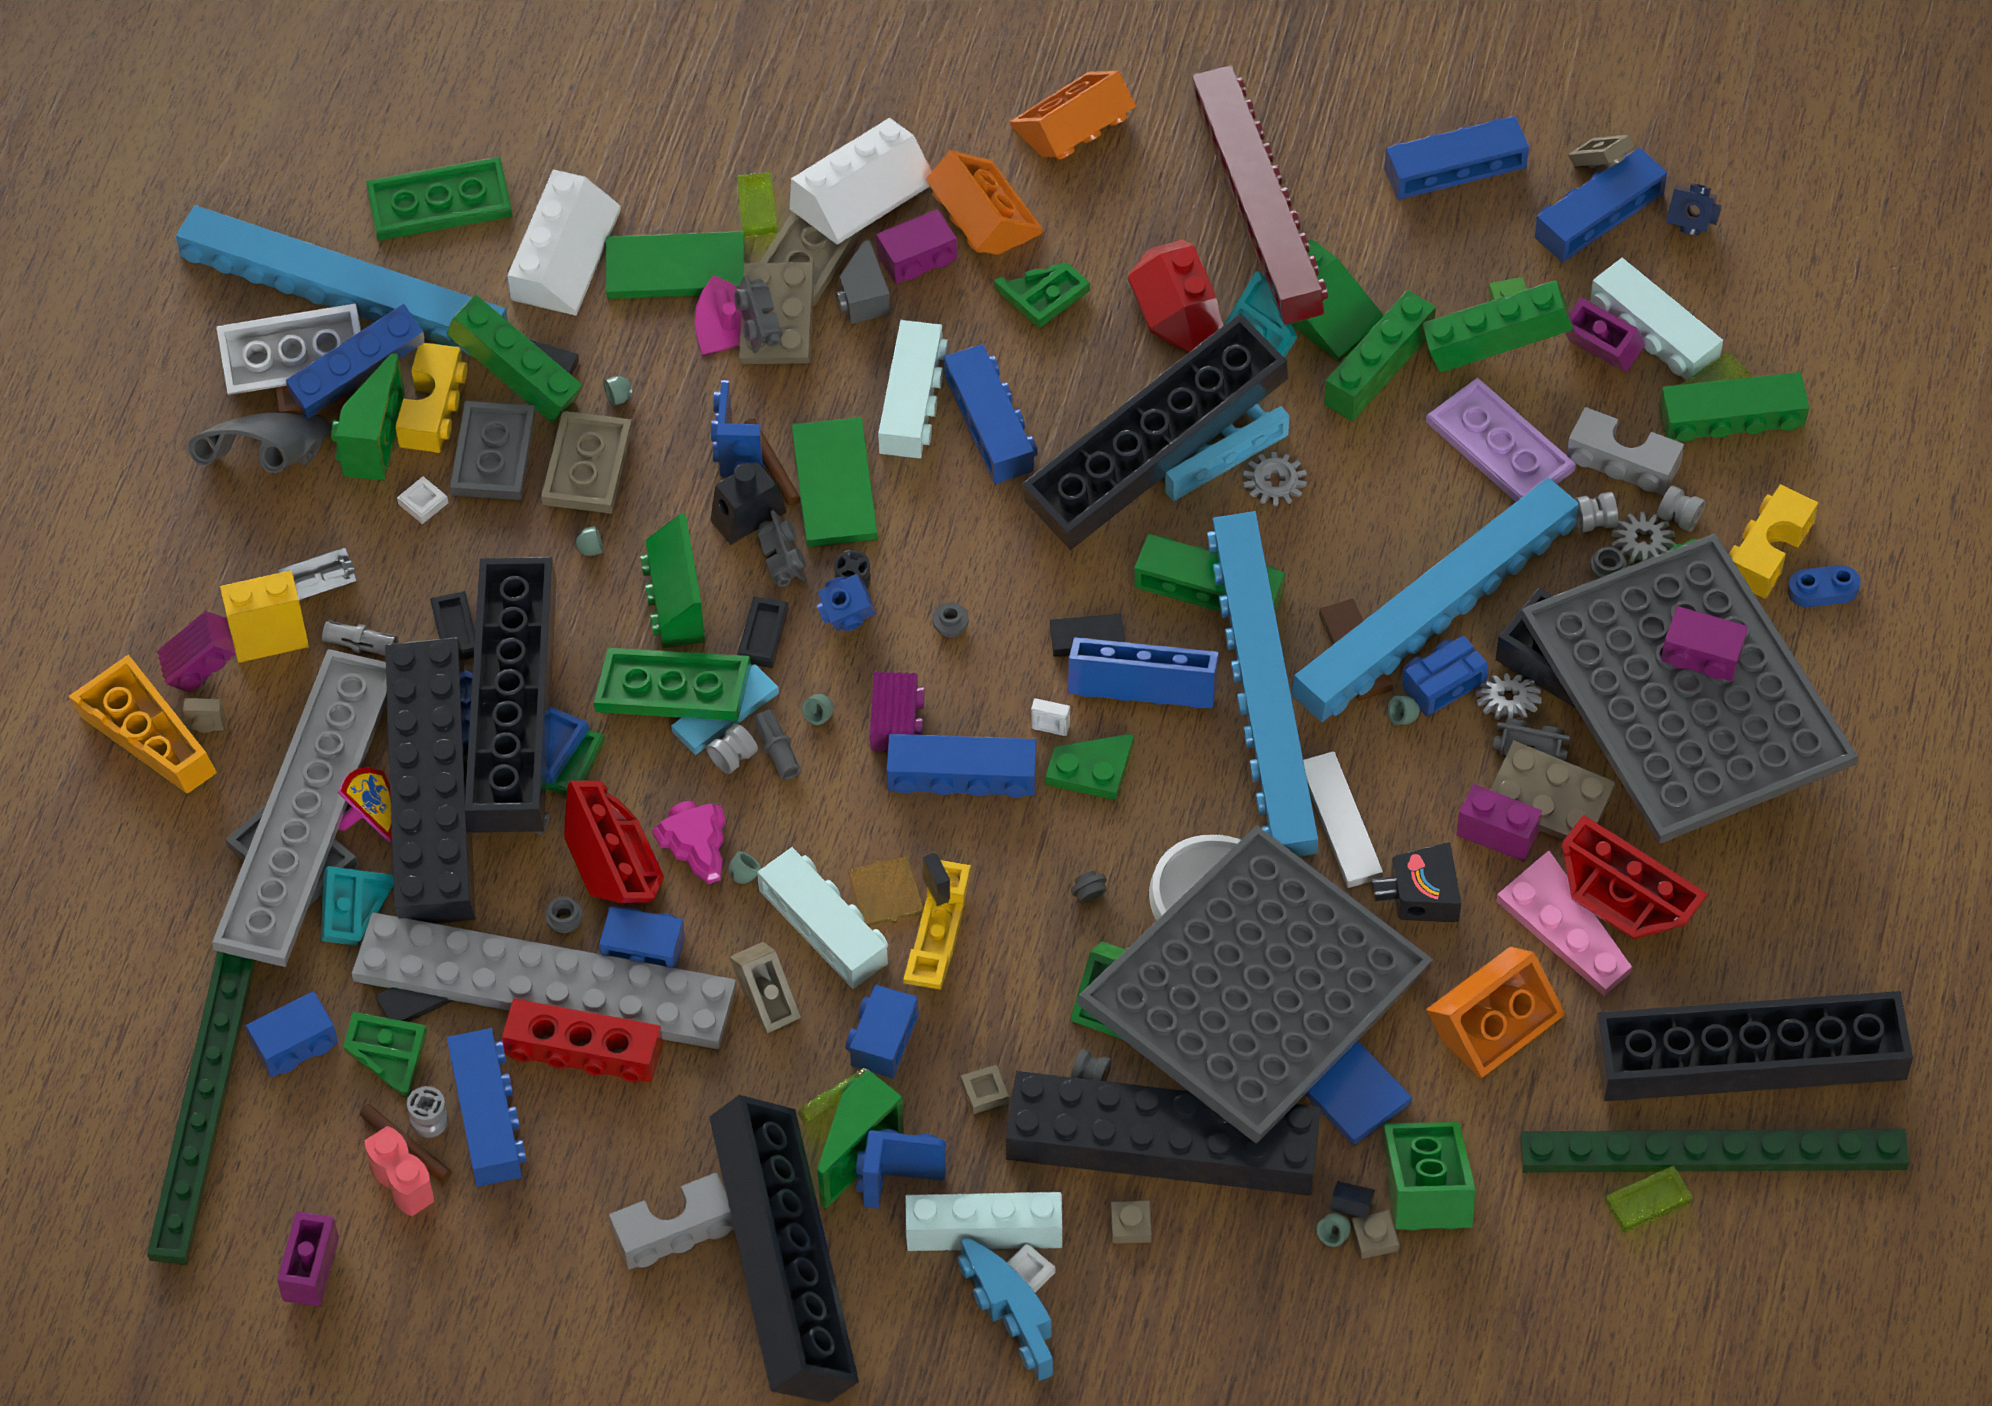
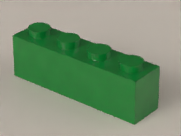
M1557 280L1423 323L1429 352L1440 373L1574 330L1566 299Z
M1407 290L1326 379L1324 405L1353 422L1426 341L1423 323L1435 319L1436 306Z
M475 294L453 317L446 334L529 405H535V410L549 422L554 424L561 417L562 411H566L575 402L583 385L478 295Z
M1802 372L1662 387L1658 404L1665 437L1680 442L1709 436L1723 438L1736 433L1759 434L1765 430H1794L1805 426L1810 409Z
M1147 535L1134 569V588L1221 612L1219 596H1224L1223 585L1216 586L1213 564L1218 563L1217 553L1210 554V551L1204 547L1186 545L1176 542L1169 537ZM1266 565L1276 615L1284 594L1285 572Z

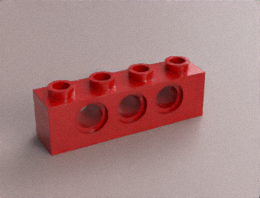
M513 998L502 1035L505 1056H510L516 1061L529 1062L532 1060L543 1062L557 1069L570 1067L584 1070L586 1073L594 1076H601L603 1074L613 1075L632 1083L640 1081L652 1083L663 1045L661 1025ZM544 1034L552 1035L548 1039H538L539 1036ZM580 1041L589 1042L585 1046H575ZM616 1048H624V1049H626L625 1051H623V1052H621V1053H613V1052H611L612 1050H614V1049H616Z

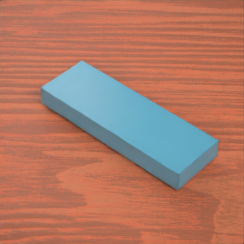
M754 664L750 669L738 721L681 718L671 725L672 733L690 751L697 755L712 741L724 735L725 731L734 723L739 724L778 695L779 687Z

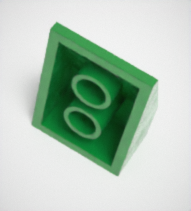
M1311 238L1308 241L1309 253L1307 254L1308 256L1314 255L1319 275L1316 277L1317 279H1324L1328 292V299L1323 300L1325 314L1294 322L1291 325L1339 362L1361 342L1384 314L1339 259Z
M391 353L343 405L339 421L334 420L331 439L337 442L335 458L336 462H341L344 477L385 481L396 437L395 426L403 398L405 399L398 354Z
M869 1070L859 1079L857 1077L851 1079L844 1087L817 1168L820 1205L825 1209L858 1178V1174H856L858 1152H866L869 1130L891 1129L900 1134L904 1133L902 1096Z
M1460 1122L1383 1124L1390 1205L1395 1229L1414 1231L1429 1228L1453 1230L1473 1227L1476 1189Z

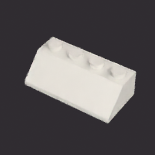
M888 118L791 178L789 209L838 245L930 187L925 179L932 170L914 135L891 118Z
M552 170L507 275L511 300L577 316L606 247V236L611 235L621 211V206L586 177Z
M356 303L216 326L227 394L233 395L287 386L286 379L361 331Z

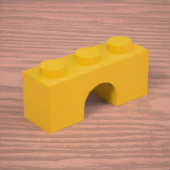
M423 343L417 348L411 371L415 391L427 392L431 395L421 400L403 398L395 428L399 447L440 453L444 439L449 440L451 435L452 420L450 416L451 412L457 411L459 406L460 392L458 387L459 383H465L467 363L462 361L460 347Z
M1781 484L1773 496L1767 494L1759 508V514L1761 515L1757 521L1750 520L1742 536L1744 541L1741 546L1734 545L1729 553V556L1752 592L1764 599L1767 598L1781 576L1786 553L1774 548L1770 543L1782 541L1798 548L1815 522L1819 503Z

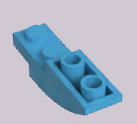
M970 1238L961 1240V1256L957 1257L958 1265L965 1279L972 1278L976 1287L973 1289V1295L981 1311L987 1309L992 1322L1003 1318L1010 1337L1017 1336L1022 1346L1019 1348V1354L1027 1370L1033 1368L1038 1381L1053 1376V1357L1044 1341L1051 1337V1318L1039 1298L1026 1281L1001 1257Z

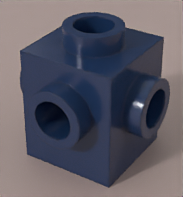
M1691 183L1690 188L1677 185L1673 191L1666 223L1679 225V231L1699 236L1701 231L1707 232L1711 224L1717 225L1721 205L1716 204L1718 195L1710 193V187ZM1691 205L1697 206L1700 214L1693 213Z

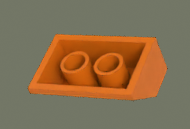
M1119 71L1087 72L1009 123L1041 157H1056L1057 160L1071 155L1075 151L1074 146L1082 141L1087 143L1101 135L1100 129L1108 124L1114 126L1127 119L1126 113L1137 106Z
M949 150L925 179L933 190V197L946 207L950 213L949 218L952 223L962 229L967 236L966 241L968 245L978 253L986 252L1000 255L1040 236L1044 231L993 160Z
M1514 947L1507 948L1426 1009L1441 1040L1479 1078H1483L1566 1015L1535 953Z

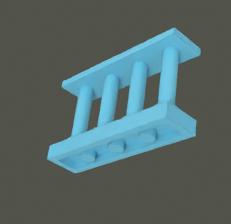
M1256 404L1246 412L1254 422L1237 429L1233 424L1229 425L1221 432L1225 437L1214 445L1205 444L1195 452L1196 455L1167 471L1165 476V493L1174 502L1288 436L1289 414L1282 406L1271 412H1264Z

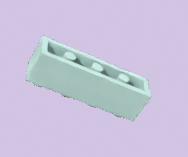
M1619 259L1593 280L1590 301L1639 329L1645 342L1644 348L1646 351L1659 357L1674 374L1682 376L1691 384L1720 361L1723 339L1625 259Z
M900 320L878 432L879 454L921 458L923 446L930 445L932 424H928L929 416L935 417L937 410V396L933 395L934 388H941L943 368L939 367V362L944 360V356L947 355L948 339H942V325Z
M791 847L757 872L759 891L852 989L859 986L888 964V942L883 934L877 929L871 930L865 923L862 913L855 905L851 904L848 906L835 884L830 880L824 881L809 857L806 855L801 857Z
M1061 1192L906 1195L907 1251L961 1250V1240L965 1238H970L988 1249H1021L1026 1243L1032 1248H1062Z

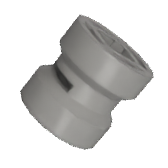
M1672 485L1660 503L1657 517L1667 522L1674 520L1681 529L1691 532L1697 525L1706 502L1697 496H1685L1682 489Z
M1612 492L1600 493L1597 498L1591 499L1588 496L1575 498L1579 503L1576 519L1581 533L1592 531L1597 526H1603L1606 529L1618 526V510Z
M734 723L725 731V736L722 739L712 741L706 747V750L712 762L722 772L731 774L739 767V760L743 758L749 759L758 751V747L750 733L741 725Z
M429 1086L414 1090L407 1100L412 1129L421 1137L431 1138L440 1135L447 1128L449 1121L443 1094L440 1090Z

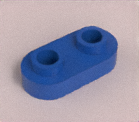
M1844 565L1802 569L1796 571L1790 577L1787 593L1790 600L1801 607L1848 603L1858 595L1861 580L1859 574L1854 569ZM1838 579H1842L1847 582H1840ZM1802 583H1810L1812 586H1805Z

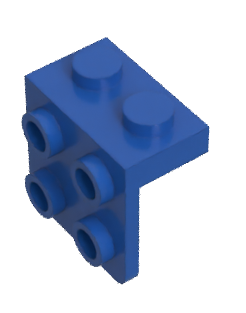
M722 380L721 391H714L713 410L716 413V419L711 421V441H714L713 462H719L720 477L733 475L735 468L744 463L752 464L753 462H758L764 469L760 424H732L729 380Z
M891 1129L869 1130L866 1152H858L856 1174H858L857 1192H863L864 1207L879 1209L884 1175L944 1180L946 1174V1142L932 1134L914 1136L900 1134Z

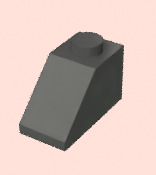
M870 240L861 244L840 275V291L835 293L840 312L846 311L850 324L890 314V293Z

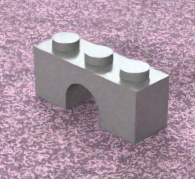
M1585 407L1569 437L1567 456L1579 466L1595 469L1613 479H1621L1637 485L1647 492H1655L1664 496L1681 465L1684 444L1651 432L1643 445L1635 448L1624 447L1615 440L1618 419Z
M717 1172L681 1186L685 1210L675 1219L661 1220L656 1218L649 1211L645 1200L609 1214L611 1232L628 1270L635 1267L650 1266L658 1258L673 1252H686L696 1243L709 1238H721L734 1229L727 1195Z

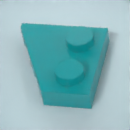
M1256 271L1223 326L1241 313L1285 358L1298 336L1291 323L1283 324L1264 274Z
M327 866L324 870L320 941L357 946L366 933L372 912L378 913L390 890L394 887L393 875Z

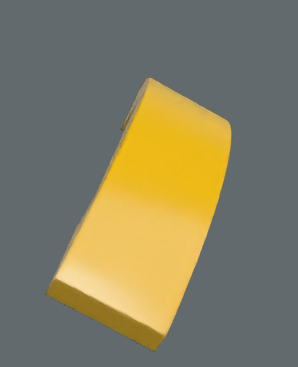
M943 860L941 862L950 878L949 902L937 906L927 887V899L914 949H911L904 975V984L939 990L943 986L953 955L971 871V865Z

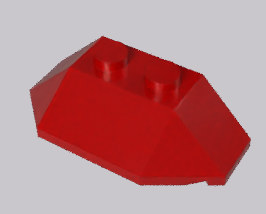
M1178 240L1149 248L1128 274V282L1150 333L1175 347L1185 350L1186 354L1190 353L1223 327L1217 297L1193 244Z
M570 781L567 785L564 839L589 895L619 903H651L663 882L664 875L638 819L619 799L607 792L608 788L602 781Z
M1582 815L1562 842L1572 900L1632 939L1687 925L1708 896V893L1585 815Z

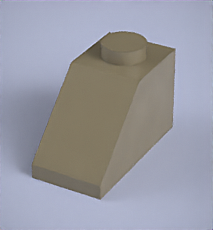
M761 942L729 957L740 987L766 1033L801 1018L779 958L773 948Z

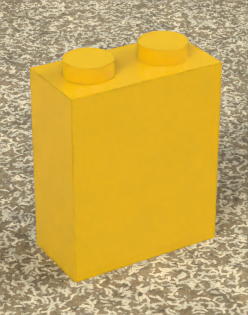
M292 570L220 586L238 663L309 647Z

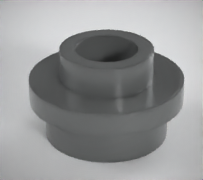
M1614 547L1601 548L1592 556L1590 562L1591 572L1598 579L1622 570L1627 566L1623 554Z
M957 603L940 605L935 609L932 617L934 628L942 636L948 638L957 637L962 634L969 622L968 612ZM946 617H956L952 620L946 619Z
M1089 871L1078 876L1074 880L1076 885L1071 888L1073 896H1078L1081 903H1086L1097 899L1107 892L1105 886L1107 879L1104 874L1096 875L1095 871Z
M563 896L554 899L548 905L545 911V919L547 925L553 931L568 933L579 927L583 919L581 906L575 900ZM563 914L570 915V917L566 919L558 918Z

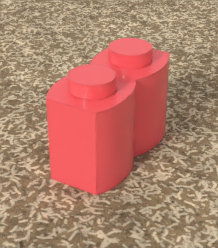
M386 1126L364 1140L373 1176L380 1184L390 1189L393 1201L401 1211L409 1216H413L434 1202L428 1170L420 1159L409 1154L406 1141L399 1132Z

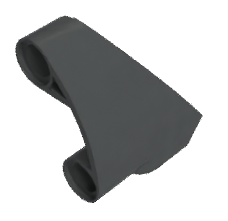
M297 413L255 414L231 419L201 432L191 438L188 444V451L191 458L197 464L209 465L229 453L237 435L249 436L262 441L258 452L261 466L268 472L278 473L296 462L303 466L308 465L316 456L323 439L331 435L332 429L325 418L311 416L307 419L304 414Z

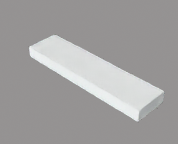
M1335 752L1304 759L1309 793L1347 888L1372 882V879L1383 878V870Z

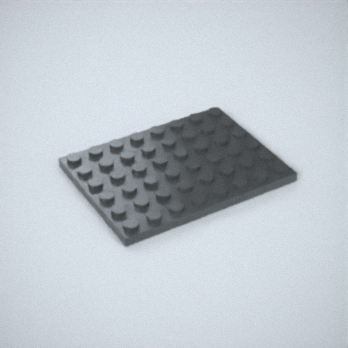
M1715 533L1521 609V619L1659 844L1854 766L1857 763L1858 755ZM1677 606L1748 626L1745 645L1733 681L1714 679L1704 673L1687 668H1676L1669 663L1661 661L1664 642Z
M1256 825L1079 995L1076 1003L1257 1144L1429 969L1433 959Z

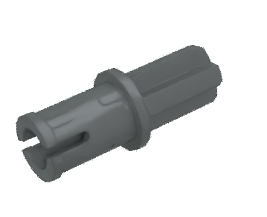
M772 710L758 713L755 724L765 743L763 750L767 755L771 756L779 778L789 780L796 777L801 772V766L798 764L790 747L791 738L784 735Z

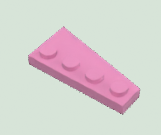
M1547 851L1497 894L1496 902L1603 996H1606L1631 974L1632 966L1596 915L1572 900L1568 876L1550 851Z

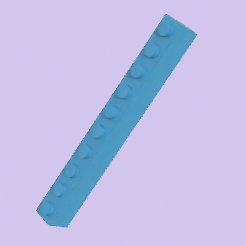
M194 205L176 234L180 257L185 258L191 263H201L213 267L221 273H231L246 278L254 284L261 283L276 288L284 294H294L306 298L317 305L324 304L330 307H337L356 303L358 316L369 319L373 323L404 304L423 330L424 338L432 340L438 345L460 347L462 351L470 355L446 334L453 317L472 298L470 296ZM486 302L508 321L506 308Z
M1547 477L1294 675L1291 695L1320 722L1325 721L1332 714L1334 716L1339 715L1356 695L1366 694L1374 685L1375 679L1383 673L1386 675L1391 674L1399 666L1403 658L1408 654L1414 655L1418 653L1425 645L1427 639L1435 633L1437 635L1442 634L1449 627L1452 620L1460 613L1465 615L1470 612L1479 598L1485 594L1491 595L1501 585L1502 580L1510 574H1518L1530 558L1535 554L1538 556L1542 555L1559 535L1566 536L1577 523L1576 515L1579 503Z
M1256 511L1214 517L1213 531L1207 532L1210 554L1217 553L1218 563L1213 564L1216 586L1223 585L1224 596H1219L1222 618L1229 617L1231 628L1225 629L1228 650L1235 649L1237 659L1231 661L1234 683L1241 682L1243 693L1237 694L1240 716L1247 715L1249 726L1243 727L1246 748H1253L1255 759L1249 760L1252 781H1259L1261 792L1256 793L1257 809L1259 815L1266 814L1268 825L1263 826L1262 829L1298 857L1318 854V835Z

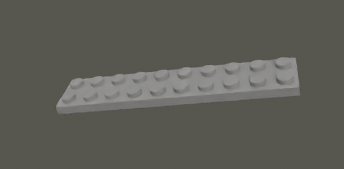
M327 649L212 941L213 950L286 967L348 802L337 792L347 774L362 768L387 703L386 662Z
M372 912L352 971L353 982L385 988L394 987L510 1011L513 998L661 1025L662 1039L717 1050H719L736 991V979L412 919H399L396 916Z

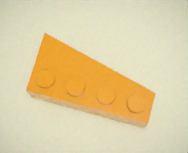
M129 654L68 696L82 719L186 794L217 773L205 750Z

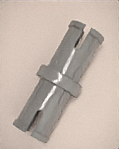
M328 620L323 628L322 641L352 648V651L361 654L363 651L385 656V645L397 644L398 636L369 630L367 625L359 624L355 627Z

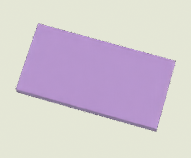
M1478 377L1426 416V423L1515 502L1547 477L1558 484L1575 471L1576 463Z

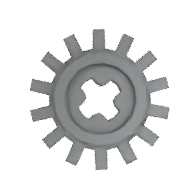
M1271 452V458L1266 459L1263 454L1258 455L1259 464L1253 461L1248 463L1253 472L1244 470L1243 476L1252 480L1243 482L1244 488L1254 489L1249 493L1251 498L1263 494L1260 499V503L1263 505L1268 501L1269 497H1273L1274 506L1279 505L1278 497H1281L1287 504H1290L1292 500L1288 494L1300 497L1302 492L1296 488H1304L1307 485V481L1299 480L1307 475L1306 471H1296L1301 463L1298 460L1292 464L1288 462L1290 458L1288 454H1285L1283 459L1277 458V452ZM1275 473L1278 474L1279 479H1285V481H1280L1279 486L1273 487L1272 483L1265 481V479H1270L1271 474Z
M1644 512L1639 513L1640 521H1637L1633 515L1628 514L1626 518L1630 524L1618 521V527L1622 530H1614L1611 534L1612 537L1620 538L1612 542V547H1622L1623 549L1620 552L1623 556L1628 555L1631 557L1629 560L1631 565H1634L1636 560L1645 561L1668 552L1666 547L1672 548L1676 545L1675 542L1667 539L1675 537V532L1664 530L1669 526V523L1663 521L1657 525L1655 524L1658 519L1656 514L1651 517L1649 522L1646 521ZM1640 532L1643 535L1651 534V544L1648 545L1645 542L1638 544L1636 542L1637 533Z
M1504 673V681L1497 676H1491L1490 680L1492 682L1484 681L1480 684V687L1483 689L1476 691V697H1481L1476 703L1478 706L1487 705L1483 709V713L1487 715L1493 712L1495 714L1494 719L1499 720L1501 716L1514 719V716L1519 715L1524 719L1528 717L1526 714L1527 709L1534 713L1538 710L1533 703H1541L1542 698L1536 695L1541 694V690L1539 687L1533 686L1535 683L1531 679L1521 682L1523 676L1518 674L1512 681L1509 674ZM1505 691H1512V694L1515 695L1513 700H1506L1505 696H1503Z

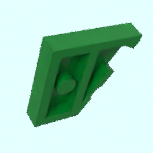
M1065 262L1052 265L1043 270L1034 269L1026 271L1023 278L1006 281L1004 277L994 280V289L1034 325L1041 328L1090 291V282L1069 263Z
M1125 734L1054 747L1045 776V785L1116 801L1134 745V735Z
M353 1012L343 1048L346 1053L399 1094L408 1098L413 1088L428 1030L426 1025Z

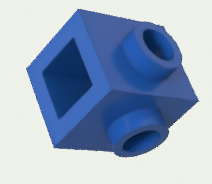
M858 574L846 579L845 577L834 578L825 584L826 588L818 591L822 601L817 604L821 618L825 624L830 622L837 631L842 629L843 631L854 630L863 624L864 619L877 614L865 583Z

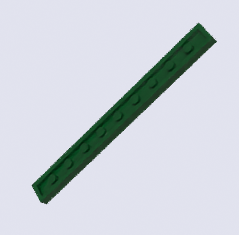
M217 951L147 1255L149 1261L188 1264L257 960Z
M1906 1129L1521 1131L1520 1136L1522 1173L1907 1170L1909 1166Z

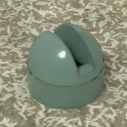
M614 376L603 381L606 396L612 406L624 403L632 395L631 383L623 376Z
M596 525L581 530L576 537V548L585 556L604 553L602 540Z
M823 694L812 695L802 704L804 718L813 725L823 724L830 719L834 712L832 700Z
M1394 696L1390 700L1388 716L1393 724L1408 725L1419 717L1420 707L1414 698Z
M739 851L732 858L728 867V873L736 883L746 884L755 879L761 866L751 855Z
M1338 1213L1326 1215L1317 1225L1318 1237L1324 1244L1330 1247L1340 1246L1349 1237L1351 1232V1224L1348 1218ZM1337 1227L1339 1229L1338 1235L1334 1234Z

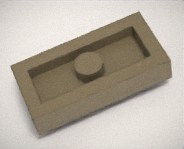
M1629 135L1596 137L1568 154L1574 167L1588 165L1589 168H1595L1601 164L1611 167L1625 159L1624 154L1635 146Z

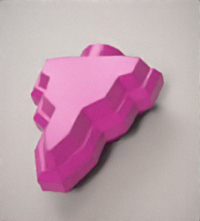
M684 801L675 805L669 811V817L661 821L652 830L657 843L661 848H669L675 859L687 861L693 874L707 884L721 880L723 862L719 848L724 842L721 829L726 825L721 805L711 803L697 807L693 801Z

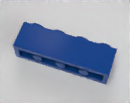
M1516 116L1504 119L1498 118L1488 123L1472 127L1466 126L1456 131L1439 135L1434 134L1423 139L1407 143L1402 142L1387 147L1384 169L1397 199L1400 200L1527 168L1529 145Z
M1640 147L1630 154H1624L1625 159L1620 163L1609 167L1603 172L1595 173L1586 184L1578 189L1570 190L1562 200L1553 206H1546L1540 211L1536 218L1535 238L1562 263L1664 194L1667 171Z
M402 304L286 379L287 390L308 419L365 382L391 353L398 354L400 359L425 343L424 332L407 307Z
M981 344L944 356V377L993 483L996 484L1033 472L1034 457L1038 455V451L1033 437L1026 436L1023 430L1025 429V423L1019 409L1014 410L1011 404L1012 394L1007 382L1001 383L998 377L1000 371L996 358L993 355L989 356L984 345Z
M1074 637L1069 656L1068 694L1084 697L1115 698L1121 701L1153 702L1159 705L1173 704L1192 708L1203 707L1213 709L1217 690L1219 652Z
M889 734L887 760L888 791H897L903 794L933 792L938 795L967 793L974 796H986L994 794L1007 795L1013 798L1035 796L1036 739Z
M492 1028L447 1037L476 1186L522 1178L519 1163L527 1162L523 1140L515 1141L513 1130L520 1129L516 1106L508 1107L506 1097L513 1096L509 1073L501 1075L499 1064L506 1063L502 1041L494 1042Z

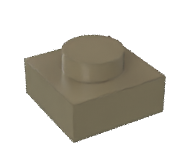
M184 699L183 713L188 730L202 733L224 731L226 717L221 699Z
M997 1064L961 1075V1084L973 1114L1009 1104V1095Z
M1150 1201L1111 1202L1112 1243L1151 1242Z
M1389 1210L1369 1214L1365 1218H1352L1351 1227L1361 1259L1399 1251V1241Z

